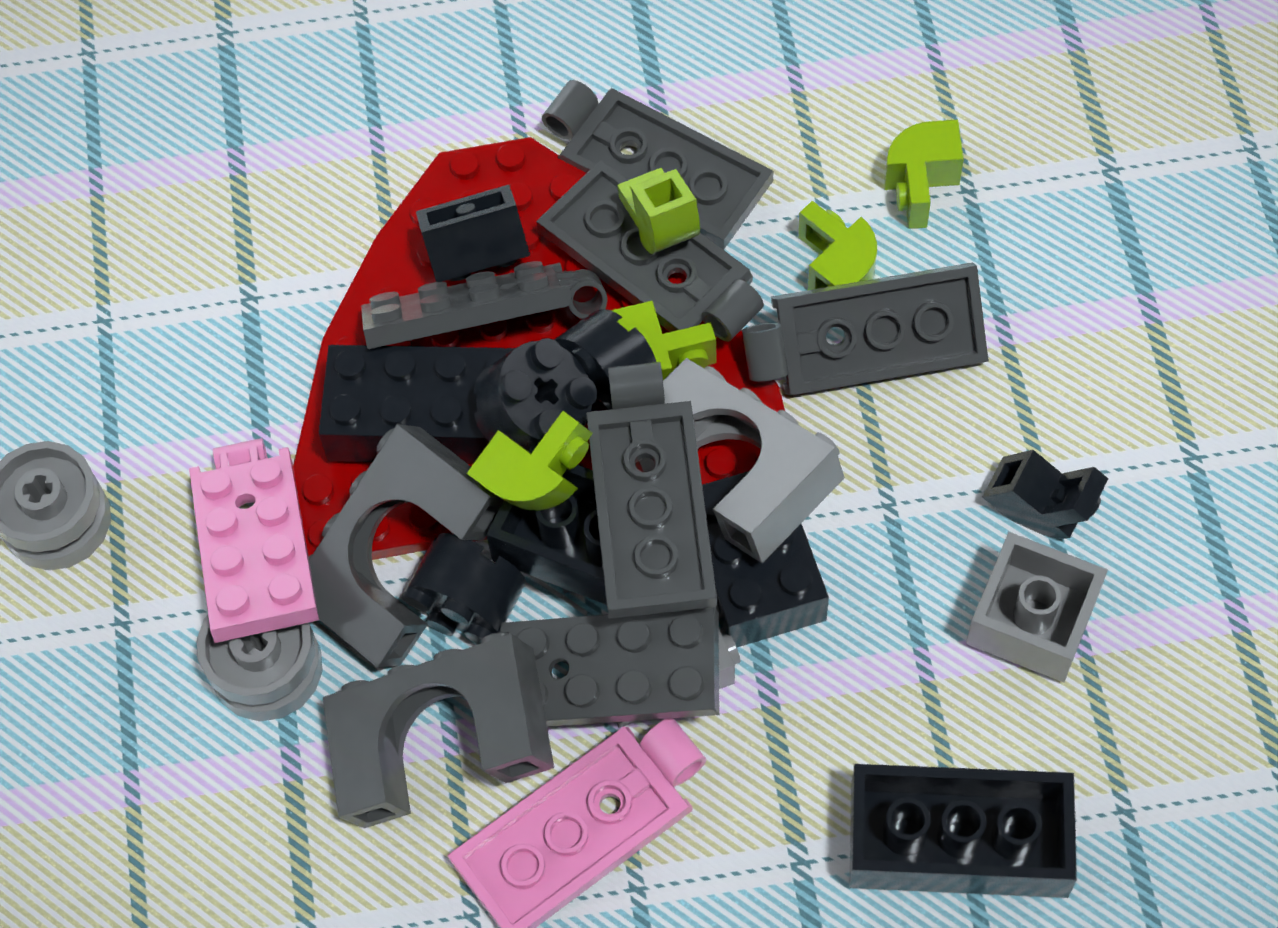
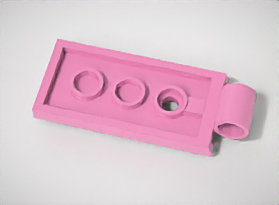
M263 438L213 448L215 470L201 472L199 466L189 468L209 625L214 643L319 620L290 451L288 447L279 449L280 456L268 458ZM254 503V505L250 508H239L243 504Z
M674 718L665 719L656 724L645 734L640 744L635 739V735L630 728L624 726L447 856L499 928H536L693 811L692 805L687 799H683L674 787L693 777L703 767L706 758ZM607 797H614L621 803L619 810L614 814H606L600 809L601 802Z

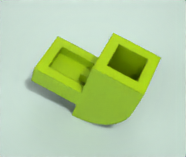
M958 119L928 121L912 125L898 134L891 143L887 155L884 189H896L898 211H906L908 229L927 228L931 204L929 187L960 185L964 158Z
M658 168L617 185L619 198L638 227L641 243L649 253H657L700 234V220L696 198L677 169L665 173L662 168Z
M813 200L799 212L798 238L819 254L809 265L807 290L874 279L877 240L871 226L864 218L860 217L847 228L838 214L831 210L825 211Z
M653 301L611 310L622 316L617 322L628 332L636 327L647 340L656 362L661 363L663 380L686 358L702 368L716 363V337L711 322L662 334Z
M562 411L534 451L530 453L498 430L467 474L489 491L516 507L526 510L552 508L567 500L578 489L563 478L562 475L567 468H574L584 458L589 448L587 441L593 433Z

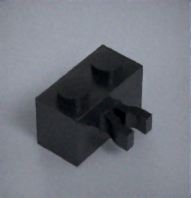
M509 185L416 211L436 282L445 280L460 281L466 279L473 272L493 266L497 268L508 267L515 264L519 259L530 256L518 209Z

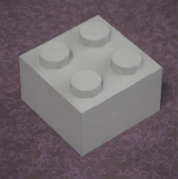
M1008 532L971 620L966 644L1058 681L1065 682L1108 569Z

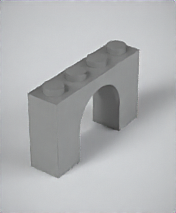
M686 358L663 380L665 404L691 401L697 449L708 443L725 439L746 441L761 449L759 458L751 471L713 510L724 539L763 563L845 478L838 458V447L826 435L819 432L814 435L801 427L795 418L786 411L779 410L776 412L764 405L751 390L747 388L739 390L727 383L724 377L710 366L702 368ZM642 458L637 461L635 466L641 472H649L654 469L656 464L652 459Z

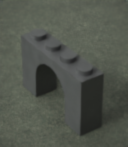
M397 424L395 428L389 430L382 437L377 446L378 455L368 470L361 473L354 480L349 490L350 498L341 512L334 515L327 522L322 532L324 538L315 552L308 556L319 620L377 668L400 666L428 625L383 587L375 573L372 562V544L375 532L383 518L397 506L411 502L425 510L461 540H484L504 499L495 495L469 476L467 472L471 466L421 427Z
M495 633L484 637L481 640V644L463 650H443L434 655V660L416 666H396L391 668L386 676L372 681H352L344 684L341 687V691L324 696L323 705L338 817L362 828H367L411 814L403 761L406 736L420 713L433 703L450 697H464L472 710L482 771L504 783H509L553 769L554 762L534 649L512 634Z

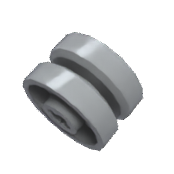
M43 441L25 444L2 458L0 461V536L14 556L28 566L48 571L70 568L89 558L104 542L111 524L110 502L84 456L69 445Z
M207 615L197 636L198 661L221 703L237 716L255 721L281 719L300 709L317 689L323 672L322 654L309 623L214 643Z

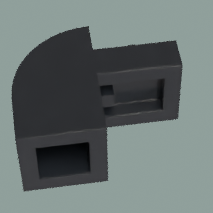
M1035 450L1004 456L982 498L1019 525L1044 536L1067 539L1071 538L1078 522L1088 521L1097 511L1101 503L1100 495L1109 478L1095 467L1061 473Z

